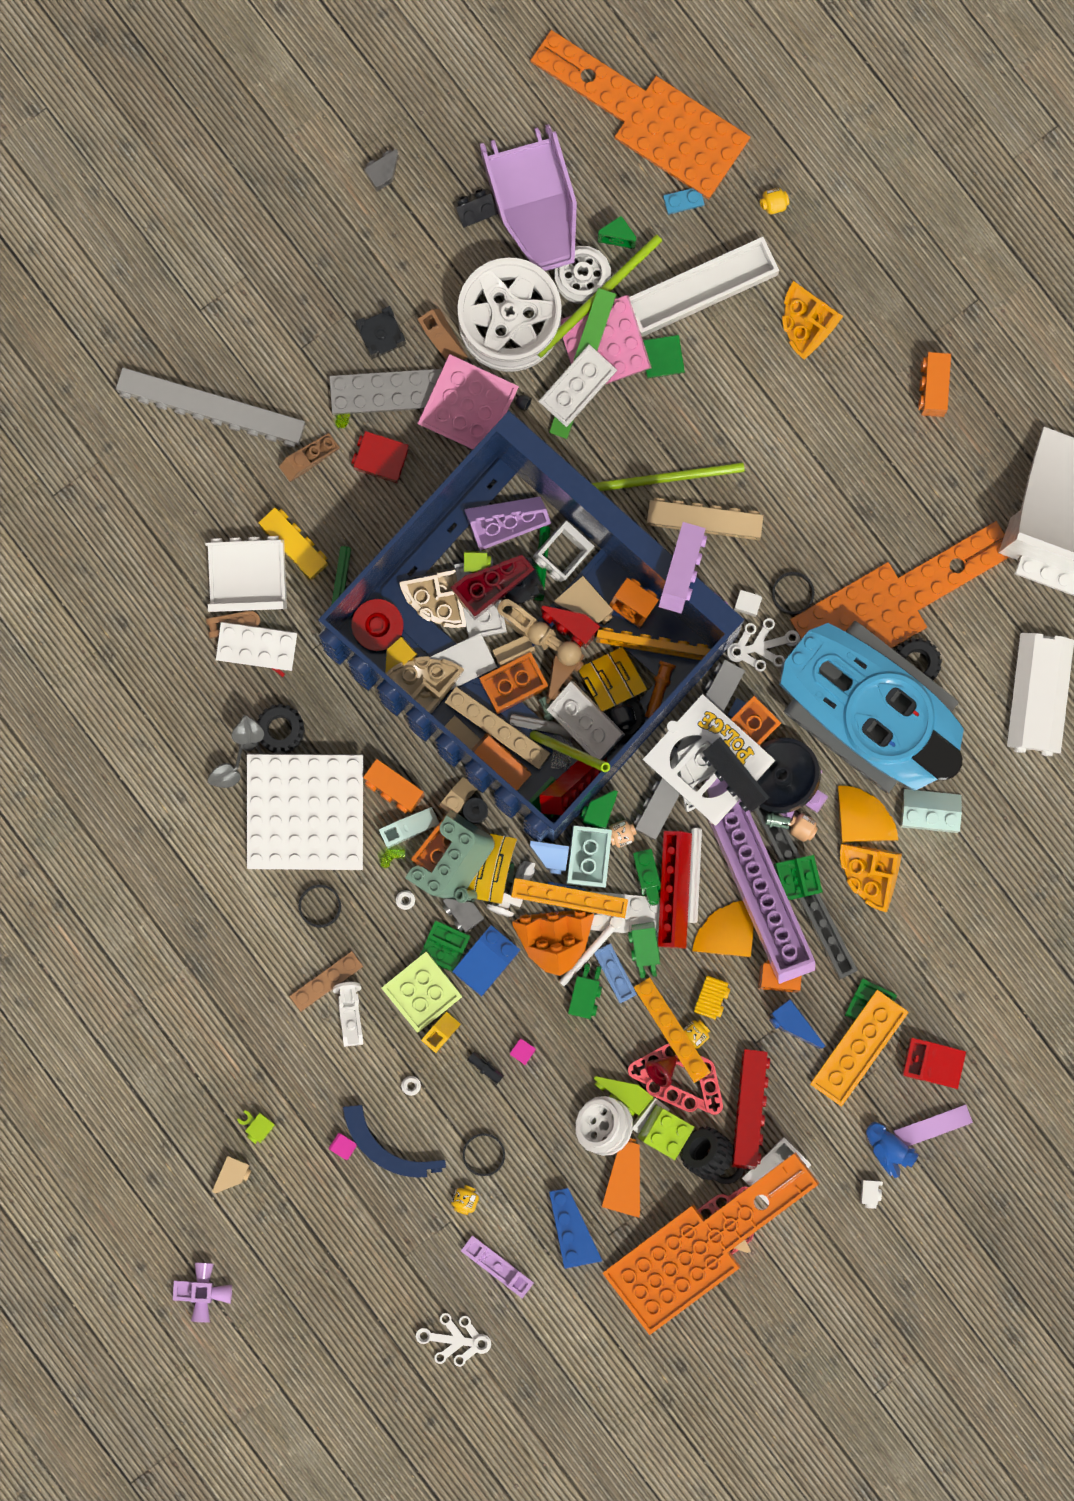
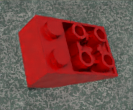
M548 606L541 607L542 618L549 624L553 622L558 632L563 636L569 635L572 639L571 641L577 643L580 648L582 646L586 649L596 637L598 630H600V626L586 614Z
M910 1038L901 1076L958 1089L966 1051Z

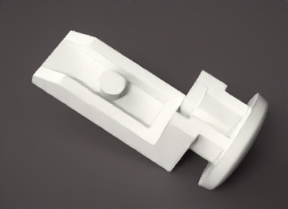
M523 861L517 869L515 878L530 881V878L534 875L535 863ZM512 883L509 895L506 893L503 895L502 904L493 902L492 905L487 904V909L499 915L512 917L514 913L508 911L510 905L521 907L523 900L511 898Z
M343 982L333 987V993L340 994L338 1006L344 1047L363 1045L358 1006L359 999L358 994H356L357 991L361 990V985L357 982Z

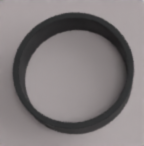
M798 572L783 574L777 579L772 589V599L775 606L781 612L788 615H798L811 606L815 595L811 580ZM798 576L809 584L812 597L810 603L804 609L788 611L782 608L776 601L775 587L784 577Z
M311 886L300 897L298 905L300 915L307 924L313 927L323 928L330 926L338 919L341 913L340 898L328 886ZM315 888H326L332 891L339 903L338 913L335 918L324 925L310 923L305 919L301 910L304 896Z
M484 1133L477 1134L465 1144L463 1161L467 1169L473 1174L490 1176L502 1167L505 1161V1149L501 1141L495 1136ZM479 1136L494 1138L499 1142L503 1150L501 1165L489 1174L474 1172L465 1160L467 1145L471 1140Z

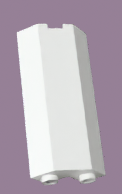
M1020 633L1007 747L1014 748V752L1026 753V750L1040 751L1043 756H1053V753H1061L1074 647L1073 639L1061 636H1043V634Z

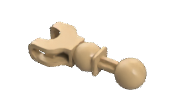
M505 599L499 603L498 613L504 618L506 624L511 629L529 638L531 643L542 646L544 650L548 647L555 650L559 661L566 666H572L579 662L582 652L577 643L572 641L563 643L556 638V633L548 624L538 622L513 601ZM511 606L512 609L507 614L503 612L504 607Z

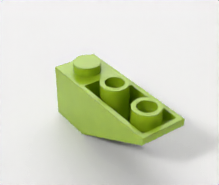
M597 1076L594 1078L596 1081L594 1085L602 1091L606 1089L611 1093L610 1098L625 1104L632 1116L635 1113L639 1116L653 1099L639 1085Z

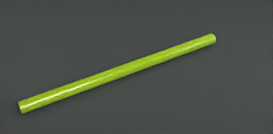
M656 234L601 289L611 291L662 242V239ZM596 293L558 328L553 340L537 356L542 358L590 312Z
M736 463L591 484L599 491L740 473L745 472L744 463Z
M534 730L530 733L532 740L600 771L608 772L610 769L609 763L538 731Z

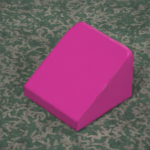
M520 1038L510 1055L526 1065L536 1049Z
M338 1133L329 1146V1150L348 1160L357 1144L341 1133Z

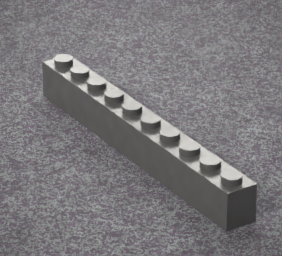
M761 807L755 809L754 813L778 861L784 862L801 858L787 829L774 826L769 828L768 825H765L767 813L771 814V812ZM820 894L798 898L838 979L840 980L858 971Z

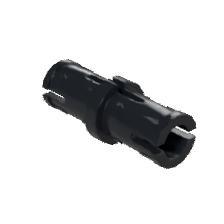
M476 1051L467 1059V1061L480 1070L479 1073L486 1075L496 1085L504 1077L501 1072L491 1065L490 1061L487 1062Z

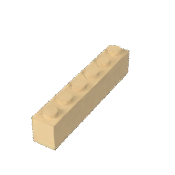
M654 498V501L650 500L646 526L681 530L682 523L685 522L706 528V534L760 541L764 515H759L760 512L752 510L744 513L737 508H729L728 511L722 510L720 506L712 505L710 508L703 507V504L699 503L684 505L683 501L674 500L672 503L665 502V499Z
M455 687L445 701L446 704L536 768L541 769L551 755L549 751L460 688Z

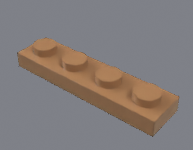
M351 951L289 997L300 1012H302L330 992L335 985L344 982L362 969L363 966Z

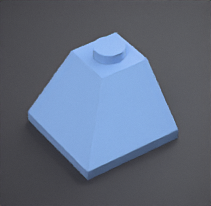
M536 841L530 842L531 850L543 866L550 870L551 874L561 875V871H566L569 846Z

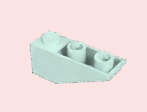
M432 807L383 827L379 829V832L388 849L438 826L439 821Z

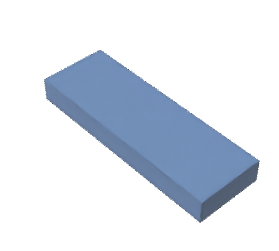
M611 943L598 949L594 955L602 967L619 1003L636 996L637 994Z

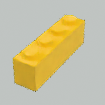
M276 508L272 509L258 522L259 526L269 536H279V540H284L286 555L310 580H313L328 566L326 562L328 558L321 550L317 552L313 548L315 544L308 537L304 538L300 534L301 529L295 523L291 525L288 522V516L282 509L279 511Z

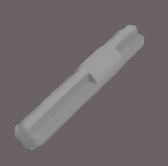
M512 714L510 717V725L572 737L558 722Z

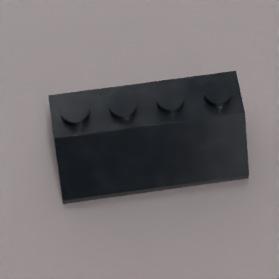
M721 737L702 752L704 755L702 757L703 761L708 767L712 765L715 768V776L720 782L724 780L728 784L726 789L732 797L736 795L740 799L738 804L745 812L749 810L752 813L769 799V796Z

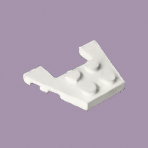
M699 740L676 752L677 764ZM708 741L679 771L680 778L695 792H697L694 787L695 785L708 779L716 772L712 765L708 767L702 759L704 756L702 752L711 745ZM683 797L686 812L695 809V807Z

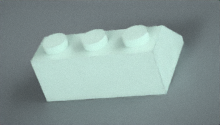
M904 789L900 827L951 833L960 832L962 815L961 795Z
M582 826L572 827L566 885L606 888L612 830Z

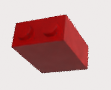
M365 431L364 436L360 435L357 444L360 447L358 454L354 453L351 464H354V470L398 484L409 451V445Z

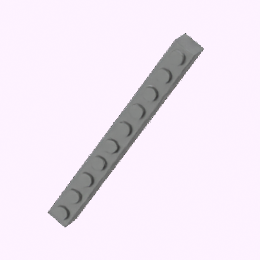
M122 368L116 387L117 393H120L119 396L130 399L134 397L140 403L149 404L151 402L156 404V407L167 410L168 407L174 409V412L180 415H185V413L192 414L193 418L201 421L204 418L211 420L210 423L221 426L226 424L229 425V429L240 431V429L246 430L247 434L258 437V434L266 436V440L272 442L280 440L289 447L300 446L306 426L305 421L126 368Z
M724 660L723 664L719 663L714 671L717 674L714 681L710 679L705 688L708 691L705 697L719 710L724 712L745 670ZM690 735L679 740L681 741L679 747H674L670 754V757L673 758L670 762L671 769L677 766L676 752L701 739V736ZM663 778L660 782L656 781L651 791L655 793L651 799L647 798L643 805V808L646 810L642 816L639 814L634 822V825L637 826L635 828L637 832L654 841L657 839L680 795Z

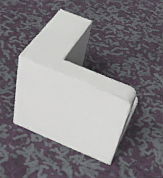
M740 590L734 610L756 617L762 597Z

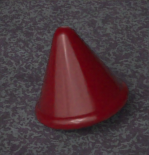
M669 1056L648 1061L645 1065L648 1076L657 1085L669 1087L672 1083L677 1057Z

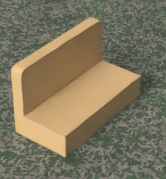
M526 636L493 650L500 667L529 652L535 653V648Z
M455 715L445 725L470 750L480 740Z

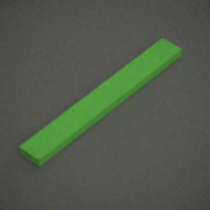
M598 288L574 361L589 344L598 351L617 294ZM554 417L549 433L568 439L574 420L566 427Z

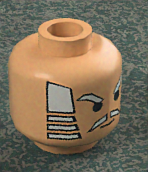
M803 813L797 817L793 816L790 820L789 833L802 842L812 840L818 830L815 820Z
M622 820L609 827V830H612V846L615 845L617 848H621L634 842L633 835L637 833L633 824L629 825L626 820Z

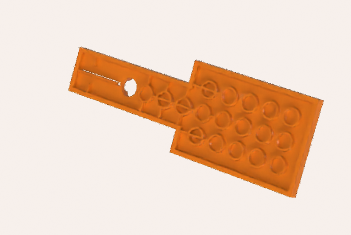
M553 30L549 32L530 61L622 121L624 124L614 139L683 184L693 188L708 200L751 138L658 76L653 79L645 91ZM586 69H590L595 73L596 77L594 81L586 83L581 79V73Z
M997 521L899 578L889 562L791 618L790 621L801 639L809 630L826 623H830L846 632L853 621H857L890 648H894L927 628L918 612L919 610L1010 558L999 553L1005 534ZM953 559L963 561L964 570L961 573L951 571L950 562Z
M795 1152L706 1220L695 1206L691 1205L606 1269L602 1274L647 1333L651 1335L737 1271L741 1266L729 1251L819 1185V1182ZM756 1196H766L769 1200V1206L766 1209L757 1208L754 1203Z

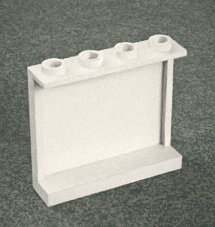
M268 536L267 540L260 541V537H248V541H241V538H230V542H222V538L211 539V543H205V546H208L210 604H208V612L287 609L284 540H279V536Z

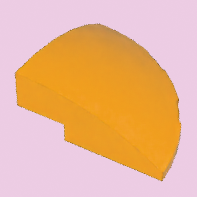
M795 281L792 282L784 300L785 314L782 316L783 327L790 340L789 344L805 360L828 337L843 318V315Z
M838 786L841 843L898 841L894 820L885 806L876 797L859 788Z
M841 844V867L845 870L848 878L847 883L854 893L863 898L869 906L887 912L894 892L902 853Z
M733 902L711 914L699 929L692 952L750 958L754 925L744 902Z

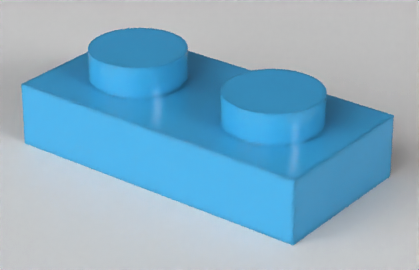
M693 188L663 195L668 215L705 205L702 194Z

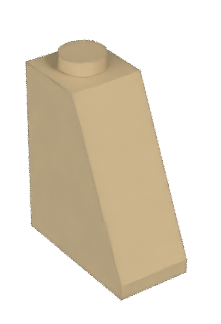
M583 576L554 601L556 607L586 614L598 625L601 623L606 624L612 619L613 609Z

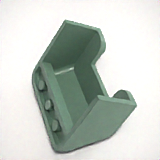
M450 809L440 824V832L452 843L432 872L421 865H416L410 869L405 878L430 895L456 900L454 896L456 890L461 887L468 888L494 849L495 840L491 835Z

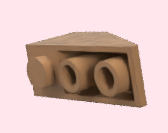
M440 308L432 309L418 318L426 335L446 360L449 354L463 361L468 358Z
M327 433L286 457L279 468L289 482L308 472L340 447L332 436Z
M556 654L551 667L547 704L558 697L561 693L559 690L563 685L566 687L573 679L571 677L574 671L578 672L584 665L582 662L583 654L579 662L572 666L562 664Z

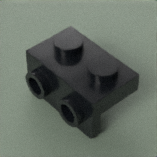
M478 189L474 194L461 196L456 199L457 201L453 202L463 228L498 214L493 197L488 189Z

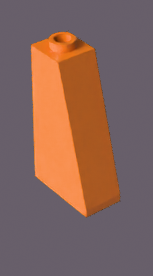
M630 1138L623 1149L616 1153L601 1207L639 1218L640 1145L636 1144L637 1140Z

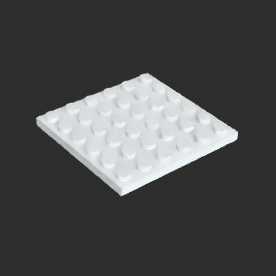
M247 754V869L363 870V754Z

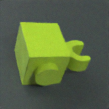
M465 550L464 572L475 573L484 568L491 567V556H487L488 551Z
M245 1110L244 1113L248 1116V1119L242 1121L238 1118L237 1121L241 1125H250L246 1129L248 1133L246 1137L255 1144L257 1141L262 1143L276 1125L261 1113L254 1118L249 1111Z

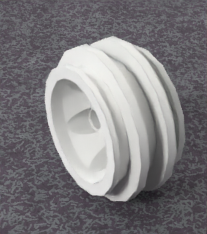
M576 246L575 261L577 260L579 263L575 266L569 264L555 268V284L559 293L566 300L576 304H584L597 292L598 288H601L611 278V268L607 258L599 250L590 246ZM586 260L591 261L593 264L590 265ZM578 271H587L588 274L586 276H584L583 274L579 275ZM595 271H599L601 275L599 277H595L593 273ZM570 272L572 277L566 278L565 273ZM592 283L594 288L588 289L587 284ZM578 284L580 286L579 290L574 289L573 285Z
M607 1096L595 1097L586 1102L576 1119V1135L579 1143L586 1150L602 1156L613 1155L622 1150L629 1141L633 1131V1118L629 1109L621 1101Z

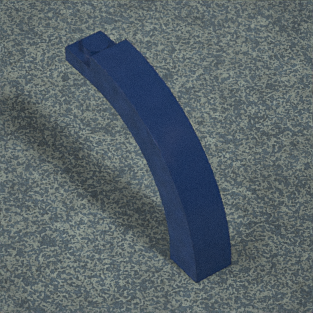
M363 1105L343 1107L346 1124L352 1138L361 1151L378 1166L398 1175L416 1178L428 1177V1169H431V1173L443 1172L442 1168H446V1160L414 1162L394 1156L378 1144L366 1124Z

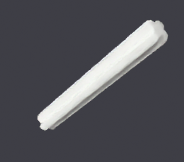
M692 828L688 923H697L702 829Z

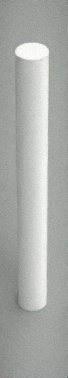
M611 924L585 951L573 969L560 979L559 982L564 987L615 931Z

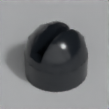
M527 395L518 396L516 398L517 407L526 411L531 404L532 398Z

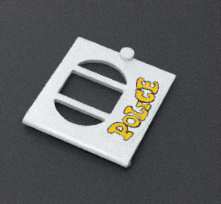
M703 694L677 722L670 721L667 724L668 732L643 759L715 826L740 799L736 795L732 797L728 790L714 798L702 797V794L717 779L715 774L697 792L677 775L705 742L708 741L712 744L721 737L756 781L775 761L772 756ZM686 736H701L702 738L674 769H671L670 754L674 745Z

